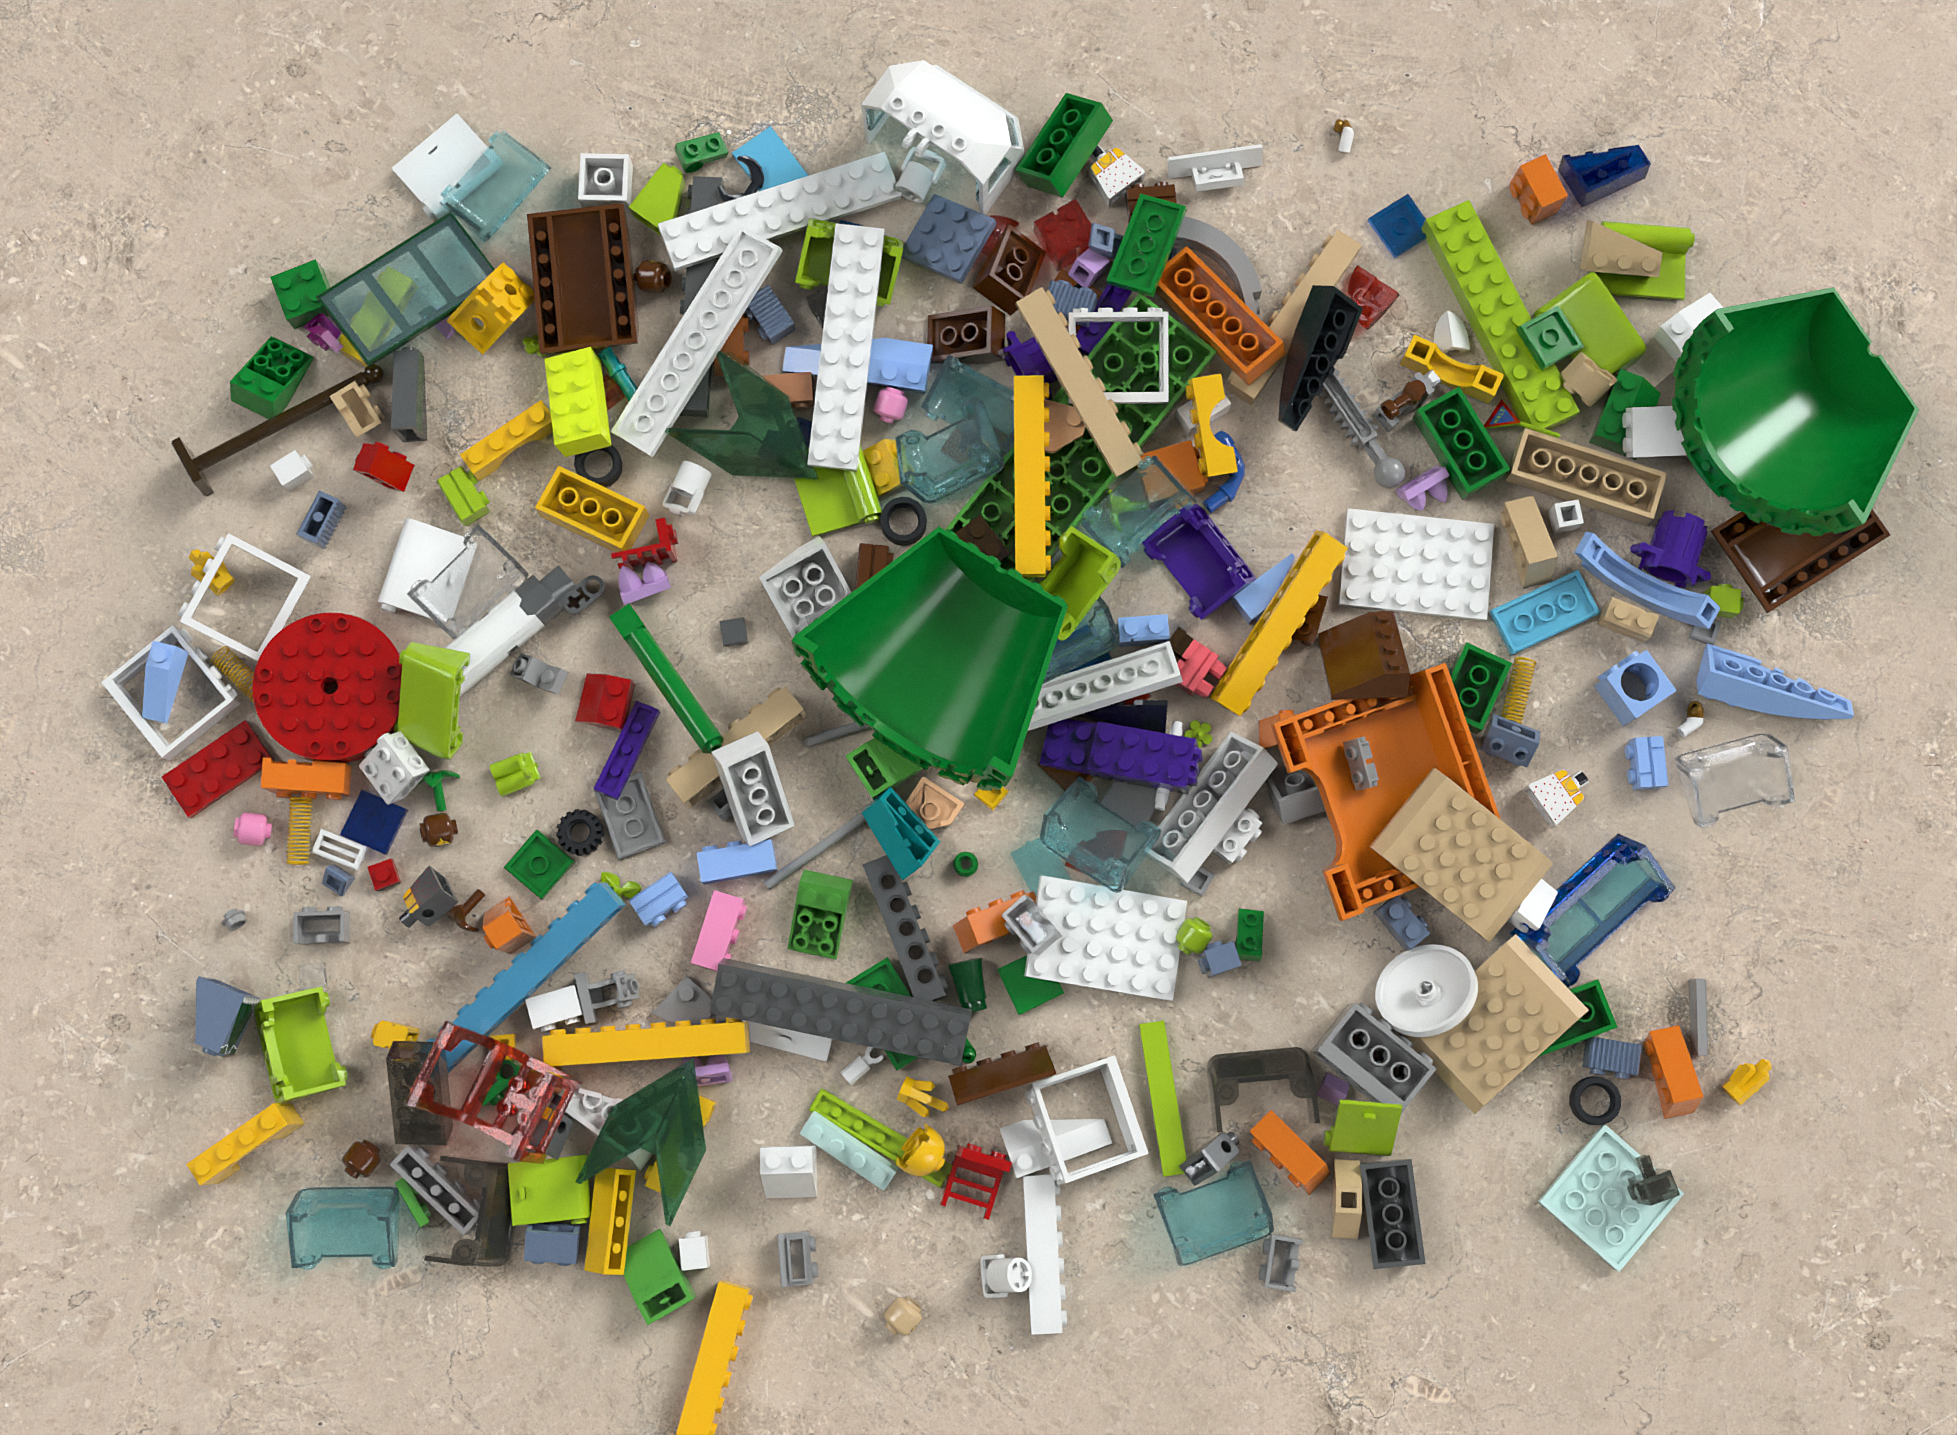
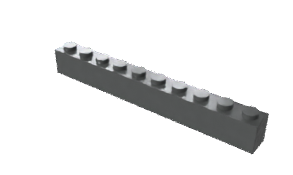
M693 176V184L688 186V199H691V208L687 207L686 215L723 203L717 190L718 186H722L724 189L722 177ZM720 257L687 267L686 277L682 276L681 289L685 291L684 300H680V314H683V316ZM712 364L679 416L709 417Z

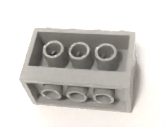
M1348 1004L1310 1052L1371 1102L1402 1105L1403 1112L1437 1069L1432 1065L1434 1061L1425 1053H1418L1411 1048L1413 1044L1402 1035L1398 1037L1392 1033L1393 1027L1383 1019L1376 1020L1371 1016L1373 1011L1365 1004ZM1353 1035L1359 1036V1044L1353 1043ZM1375 1051L1379 1053V1060L1377 1061L1373 1059V1052ZM1394 1068L1399 1069V1077H1394Z

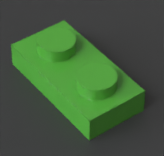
M404 1178L396 1181L395 1186L420 1229L430 1224L428 1217L432 1215L424 1202L419 1204L415 1197L419 1193Z

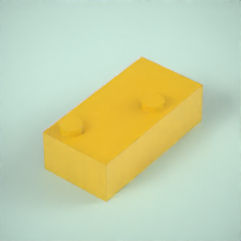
M559 465L535 506L540 517L613 552L632 549L650 516L645 506Z

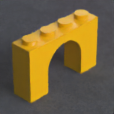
M273 1103L186 1165L200 1186L220 1184L241 1169L237 1162L269 1141L284 1139L305 1123L292 1103Z

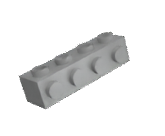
M407 1145L390 1163V1166L463 1236L470 1234L488 1215L483 1211L485 1206L477 1198L471 1199L465 1193L467 1190L465 1186L458 1180L453 1182L447 1176L448 1170L438 1162L434 1164L428 1158L430 1153L421 1145Z

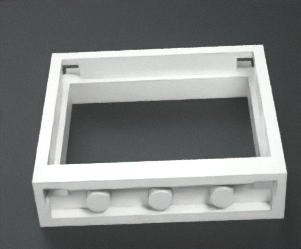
M1151 307L1147 308V312H1138V308H1123V312H1113V308H1098V312H1088V308L1073 309V312L1068 313V333L1075 336L1076 322H1159V392L1103 393L1107 400L1112 399L1115 404L1168 403V312H1162V308ZM1068 397V404H1072Z
M228 533L226 538L221 536L215 546V550L218 551L214 560L208 559L202 570L206 573L202 582L198 580L195 582L190 592L194 595L189 604L185 602L178 615L182 617L181 623L258 661L270 640L285 626L311 576ZM231 545L298 578L258 652L191 619Z
M173 625L153 641L169 645L179 642L226 700L172 744L168 743L151 720L142 718L143 710L123 687L125 683L146 667L152 642L101 682L160 756L169 761L241 704L236 698L238 696L236 690L230 684L225 685L221 680L223 674L216 666H210L206 662L208 658L206 653L200 647L195 648L191 643L193 640L192 636L184 628L180 630Z
M1115 1055L1025 1086V1098L1028 1105L1032 1106L1035 1115L1033 1116L1035 1128L1041 1133L1043 1139L1041 1146L1044 1154L1049 1157L1051 1163L1050 1173L1058 1185L1149 1154ZM1100 1069L1128 1152L1067 1173L1040 1089Z

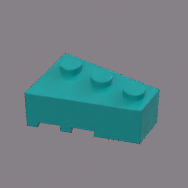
M891 787L871 801L862 812L863 817L902 881L922 867L941 842Z

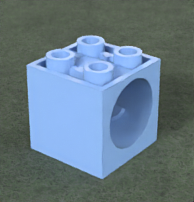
M1636 650L1598 676L1600 682L1594 685L1622 726L1638 718L1677 691L1647 650L1641 654ZM1623 672H1631L1641 678L1645 685L1643 701L1631 699L1624 693L1621 687Z

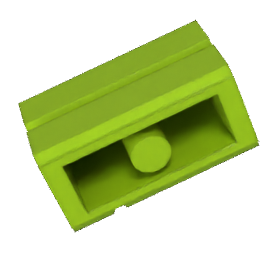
M460 466L449 474L437 479L438 485L464 526L470 525L490 512L487 507L490 501L483 490L478 492L475 487L478 481L471 470L466 472Z

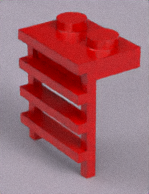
M665 517L655 519L660 543L611 553L612 559L622 557L623 562L618 563V568L621 569L622 566H625L634 571V566L642 565L644 568L647 562L656 561L659 566L663 565L664 559L671 558L672 562H678L675 545L678 544V537L673 524H668ZM651 551L652 556L646 557L644 553ZM637 554L638 559L631 560L630 556Z
M968 1143L967 1147L957 1144V1151L952 1161V1167L947 1177L940 1205L946 1207L948 1197H952L986 1208L983 1218L989 1220L1003 1172L1010 1171L1012 1162L1005 1160V1154L993 1150L991 1155L981 1152L982 1147ZM961 1167L995 1178L993 1187L956 1177L957 1168ZM953 1182L991 1193L988 1203L951 1192Z

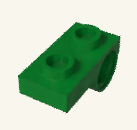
M719 132L679 142L674 147V151L685 173L699 170L704 163L726 158L729 153Z
M1241 908L1238 910L1235 947L1240 960L1261 961L1264 911Z
M514 1060L498 1062L494 1068V1075L498 1081L477 1099L483 1106H496L505 1098L504 1093L510 1088L515 1090L525 1081L523 1077L528 1072ZM510 1064L514 1072L507 1079L503 1076L502 1070L505 1065Z

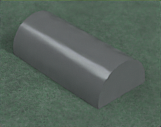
M1412 1159L1385 1160L1360 1164L1373 1269L1426 1264Z

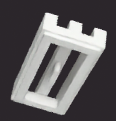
M321 829L311 852L359 871L361 868L360 864L364 861V855L368 852L369 848ZM327 836L360 849V851L356 854L323 841V838ZM320 845L353 857L356 860L352 863L319 850Z

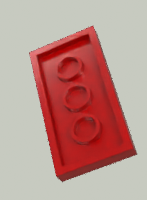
M244 720L162 776V779L187 817L192 818L262 770L263 758H271L273 761L274 759L250 723Z

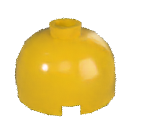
M926 1123L924 1124L925 1129L918 1127L909 1136L901 1148L905 1152L903 1157L900 1158L898 1156L896 1159V1165L912 1176H925L933 1170L937 1172L945 1162L943 1158L945 1153L944 1140L936 1130Z

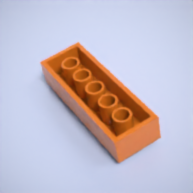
M1187 246L1166 263L1155 292L1204 342L1217 351L1216 354L1248 386L1285 355L1284 342Z

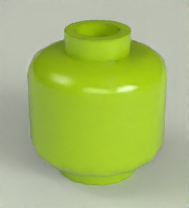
M1196 916L1193 919H1185L1176 934V940L1179 943L1178 949L1187 955H1191L1192 952L1201 954L1213 938L1210 931L1212 927Z

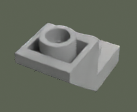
M520 653L513 664L510 676L558 695L569 672L548 665L532 656Z

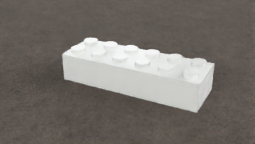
M1230 732L1200 771L1197 777V786L1190 787L1189 795L1183 794L1141 850L1156 865L1188 883L1278 763L1263 747Z

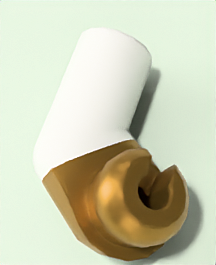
M1337 119L1334 131L1341 133L1338 151L1350 153L1354 137L1353 129L1348 120Z
M1692 701L1689 703L1687 721L1677 727V731L1682 737H1686L1703 724L1704 708L1700 702Z

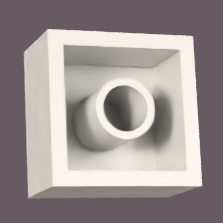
M581 153L578 200L582 208L624 203L625 211H630L628 207L631 204L633 164L629 154Z

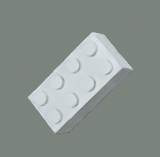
M758 731L712 751L739 834L749 847L795 826L769 745Z

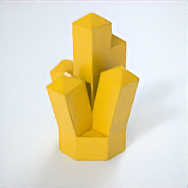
M191 550L188 558L195 564L191 568V575L202 582L206 574L202 570L208 559L214 560V557L208 551ZM223 561L209 585V588L217 596L230 588L236 580L229 573Z
M1762 1058L1755 1065L1750 1063L1739 1064L1731 1077L1721 1087L1741 1106L1770 1080L1768 1073L1772 1069L1770 1061Z
M906 1076L896 1100L905 1103L923 1118L929 1116V1109L920 1102L943 1112L949 1109L947 1102L920 1091H932L935 1087L932 1081L914 1080Z

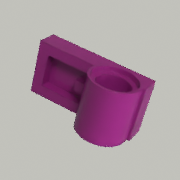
M324 313L316 315L303 327L309 333L306 337L315 346H320L325 351L329 349L338 353L344 347L337 340L341 331Z

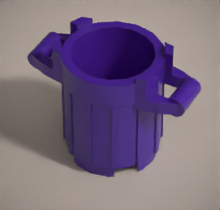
M1009 331L1006 334L1008 347L1003 349L1004 353L1007 352L1004 360L1008 367H1012L1016 376L1044 375V383L1049 384L1058 380L1034 337L1021 344L1014 331ZM1049 387V398L1044 399L1051 401L1053 398L1051 388Z
M1668 510L1663 512L1658 520L1650 545L1646 542H1641L1630 547L1631 553L1641 557L1638 569L1641 571L1643 569L1658 579L1675 583V586L1678 588H1686L1688 583L1694 586L1695 582L1700 583L1710 580L1711 573L1697 566L1708 534V526H1704L1705 521L1698 516L1686 513L1685 517L1673 516L1675 510Z

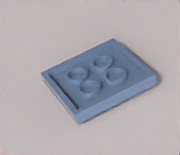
M934 194L905 242L901 258L962 284L997 222L994 218Z

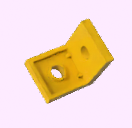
M502 262L472 291L446 321L483 355L535 301L534 291L511 268ZM475 318H479L484 326L478 325Z

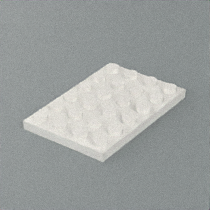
M1347 509L1343 545L1348 549L1345 552V559L1341 566L1338 606L1485 622L1488 614L1494 524Z
M1039 876L1035 903L1061 933L1062 937L1057 939L1039 956L1033 953L1027 954L1025 977L1173 1001L1180 955L1176 934L1185 920L1187 901L1054 877ZM1033 920L1031 936L1039 943L1046 935Z

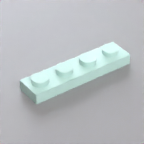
M816 1111L811 1114L799 1133L883 1191L899 1169L896 1165Z

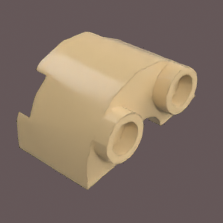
M1582 352L1560 373L1565 380L1563 386L1571 394L1577 392L1581 395L1582 401L1590 407L1617 382L1615 376L1605 369L1602 370Z
M354 381L332 394L330 398L357 438L382 423L381 419L385 416L377 405L373 407L368 400L372 396L365 385L359 386Z

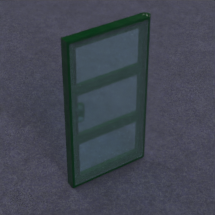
M449 212L317 295L316 299L369 368L452 315L472 291L495 269L455 216Z

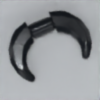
M749 156L737 157L738 161L743 162L748 167L751 183L744 193L738 195H731L722 186H718V194L724 203L756 193L759 188L762 189L764 174L756 160Z

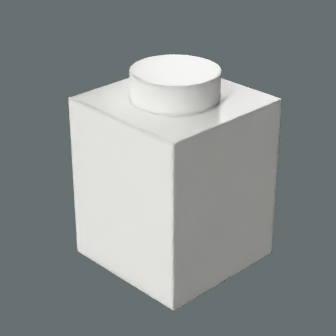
M296 450L270 465L282 486L289 492L314 477L310 470L313 467L312 463L305 454L301 456Z
M1579 499L1556 503L1548 510L1553 534L1575 531L1584 524Z
M700 1231L685 1232V1237L679 1239L681 1271L708 1268L710 1266L707 1235H701Z

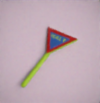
M1502 399L1484 424L1485 429L1518 425L1552 437H1560V434L1519 421Z

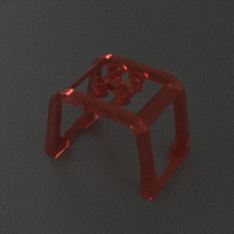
M445 1020L405 1103L417 1109L463 1122L507 1144L509 1148L505 1155L516 1161L543 1164L548 1155L546 1150L574 1092L579 1091L583 1082L502 1041ZM464 1039L490 1050L461 1109L434 1101V1085L427 1083V1080L442 1050L451 1052ZM506 1056L522 1063V1066L517 1076L510 1078L508 1082L509 1088L503 1100L497 1104L498 1115L494 1123L491 1124L477 1117ZM531 1069H534L543 1075L538 1085L531 1088L529 1096L524 1095L523 1093H526L530 1086L527 1077ZM555 1088L565 1089L538 1147L530 1144L529 1142L550 1102ZM518 1108L524 1109L517 1116L518 1126L514 1135L502 1129L508 1117L515 1116Z

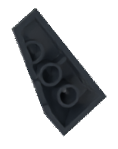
M1134 700V703H1131V705L1118 702L1077 716L1094 722L1166 733L1168 700Z

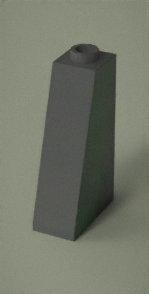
M404 347L400 351H394L391 429L402 442L428 441L424 356L419 349L414 347Z

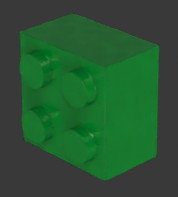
M316 259L270 277L285 318L294 329L306 325L320 313H324L327 317L329 316L316 299L317 295L330 288L324 269ZM334 298L333 300H331V302L334 304V306H335V307L337 308V310L339 311L338 305H337L336 300H335V298Z

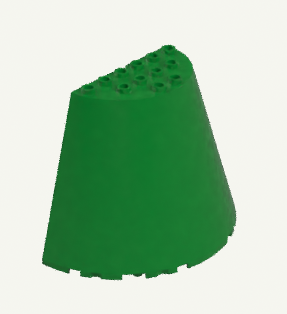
M1834 287L1716 309L1698 324L1690 338L1685 341L1682 347L1683 352L1677 359L1673 377H1676L1675 397L1672 398V410L1675 411L1677 416L1675 420L1676 430L1679 431L1681 429L1684 438L1681 444L1697 473L1718 497L1723 495L1731 502L1729 505L1737 512H1744L1750 520L1758 524L1763 521L1781 528V532L1802 535L1803 533H1809L1812 536H1822L1829 532H1834V534L1841 533L1864 524L1919 411V408L1882 355H1874L1870 351L1872 341Z
M937 527L797 633L791 640L797 657H804L800 664L810 674V678L820 690L824 691L827 687L834 695L832 700L837 703L836 706L850 716L860 727L865 724L869 729H874L875 731L872 736L925 770H928L931 766L939 769L940 771L937 775L944 779H950L963 786L969 782L977 783L976 787L979 790L991 791L992 788L999 790L1002 786L1005 787L1013 777L1068 605L1060 596L1051 595L1044 591L1040 584L1023 578L1017 570H1004L1000 567L1001 562L997 558L985 555L972 543H965L953 531Z

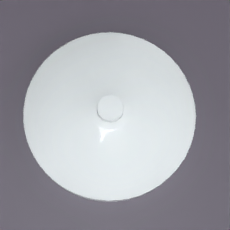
M1422 945L1401 953L1385 967L1376 985L1375 999L1383 1019L1394 1030L1407 1036L1429 1037L1452 1029L1469 1014L1477 998L1478 981L1472 965L1459 951L1443 945Z

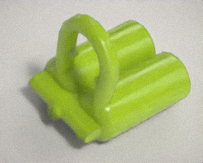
M519 753L489 765L501 797L531 786L535 781L541 779L537 769L539 766L534 761L533 753Z

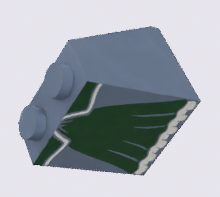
M198 976L196 980L195 1044L202 1046V1051L212 1056L219 1055L224 1057L225 1054H235L254 1013V1006L259 1002L260 998L217 979Z

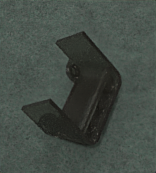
M1290 1047L1216 1054L1208 1060L1207 1074L1213 1132H1223L1220 1106L1231 1105L1238 1099V1083L1289 1079L1290 1090L1296 1097L1307 1098L1309 1123H1320L1316 1082L1308 1054L1302 1048Z
M456 1155L440 1156V1161L465 1164L464 1178L466 1182L474 1187H482L475 1240H459L454 1244L451 1255L431 1253L425 1255L424 1261L499 1267L506 1264L511 1257L516 1227L512 1226L508 1163L511 1162Z

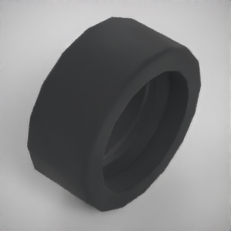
M612 444L609 447L575 455L574 467L576 473L605 488L614 484L622 473L623 462L618 450ZM597 450L607 452L613 461L611 471L606 476L600 478L590 476L584 468L586 457Z
M898 497L892 499L884 506L881 512L880 524L883 534L890 542L896 545L907 546L916 543L922 538L926 531L927 517L924 508L918 501L910 497ZM898 508H909L917 515L918 526L911 534L899 535L890 528V516Z
M1586 1077L1579 1080L1572 1087L1569 1095V1105L1572 1113L1581 1122L1588 1125H1604L1618 1116L1621 1109V1095L1618 1088L1610 1080L1603 1077ZM1590 1086L1602 1087L1610 1097L1608 1110L1600 1116L1587 1114L1581 1106V1095Z

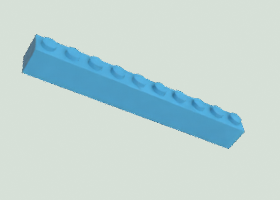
M595 882L589 886L584 892L586 896L580 902L576 900L566 909L568 913L562 919L558 917L548 926L550 930L544 936L539 935L529 944L531 948L526 953H519L511 961L513 965L507 971L505 969L500 971L493 978L495 982L489 988L487 986L482 988L475 995L476 1000L471 1005L466 1004L457 1012L458 1017L453 1022L448 1021L438 1030L440 1034L434 1040L431 1038L420 1047L422 1052L416 1057L435 1079L445 1077L511 1015L525 999L530 997L626 906L623 900L606 882L599 884Z

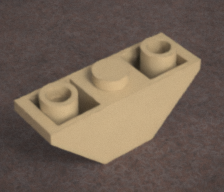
M1333 1159L1332 1238L1358 1239L1362 1215L1360 1161Z

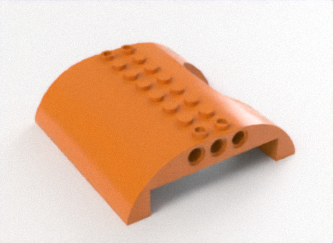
M1446 663L1410 674L1407 697L1335 700L1270 724L1287 773L1302 770L1313 778L1335 836L1336 855L1332 863L1322 870L1339 921L1362 914L1367 907L1420 887L1369 846L1432 768H1436L1501 820ZM1365 736L1366 741L1369 740L1373 757L1365 761L1366 764H1375L1379 780H1377V786L1356 791L1351 779L1348 760L1345 757L1343 742Z

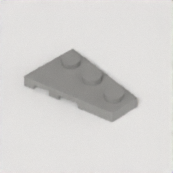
M688 976L652 1012L674 1024L675 1021L691 1020V1025L701 1024V1019L716 1018V1023H726V1018H728L709 1013L712 999Z

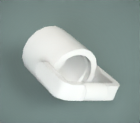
M912 147L902 164L901 171L903 173L895 186V190L901 192L902 197L909 201L922 203L932 183L936 184L946 163L944 158L938 156L937 153L926 150L921 158L939 163L935 173H933L926 166L912 161L916 147Z
M683 461L663 500V506L673 514L693 516L701 502L712 474L695 463ZM677 493L691 499L688 508L672 504Z
M1004 1254L981 1257V1279L983 1295L986 1298L1008 1297V1293L1023 1292L1030 1286L1032 1271L1025 1259L1005 1258Z

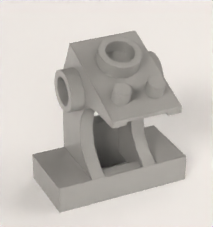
M625 970L611 973V979L592 984L590 983L588 973L574 974L585 1024L591 1025L599 1022L598 1009L617 1005L618 1009L633 1005V1000L640 998L638 993L639 984L634 974H626ZM616 984L618 998L605 1001L602 988Z

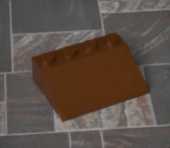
M1394 611L1368 612L1318 633L1317 638L1331 700L1408 696L1410 671Z
M1039 1042L1024 1046L1026 1051L1016 1054L1015 1050L1000 1054L1002 1059L992 1062L990 1057L977 1061V1067L967 1069V1066L964 1065L952 1069L953 1075L948 1077L957 1106L1055 1075L1056 1070L1046 1045L1040 1047Z

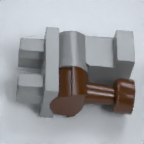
M1433 370L1424 376L1418 372L1405 385L1403 390L1380 404L1373 415L1389 433L1399 424L1398 417L1404 413L1413 412L1417 406L1421 408L1427 403L1436 389L1435 386L1441 382L1440 378Z

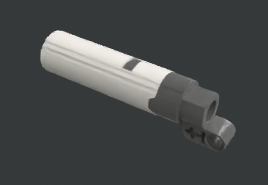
M559 565L540 581L532 574L483 616V619L477 620L445 647L446 649L470 653L469 666H463L462 668L465 681L461 685L460 697L504 661L511 651H515L518 647L522 646L563 610L575 615L588 608L604 593L605 585L602 579L591 575L582 580L578 585H575ZM592 580L598 581L601 586L600 590L595 594L589 593L586 589L588 582ZM582 588L584 594L590 600L586 602L585 598H582L578 602L580 605L578 609L575 607L569 608V599L571 597L574 599L580 597L581 593L577 591Z

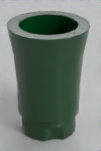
M982 957L948 964L962 1008L972 1009V1012L987 1009Z

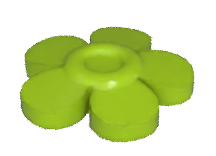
M538 335L523 339V345L526 346L525 351L528 354H537L541 357L547 355H540Z
M1198 720L1191 721L1189 724L1191 730H1186L1184 737L1195 738L1199 748L1202 746V742L1210 744L1212 736L1205 733L1211 730V725L1204 722L1200 726Z

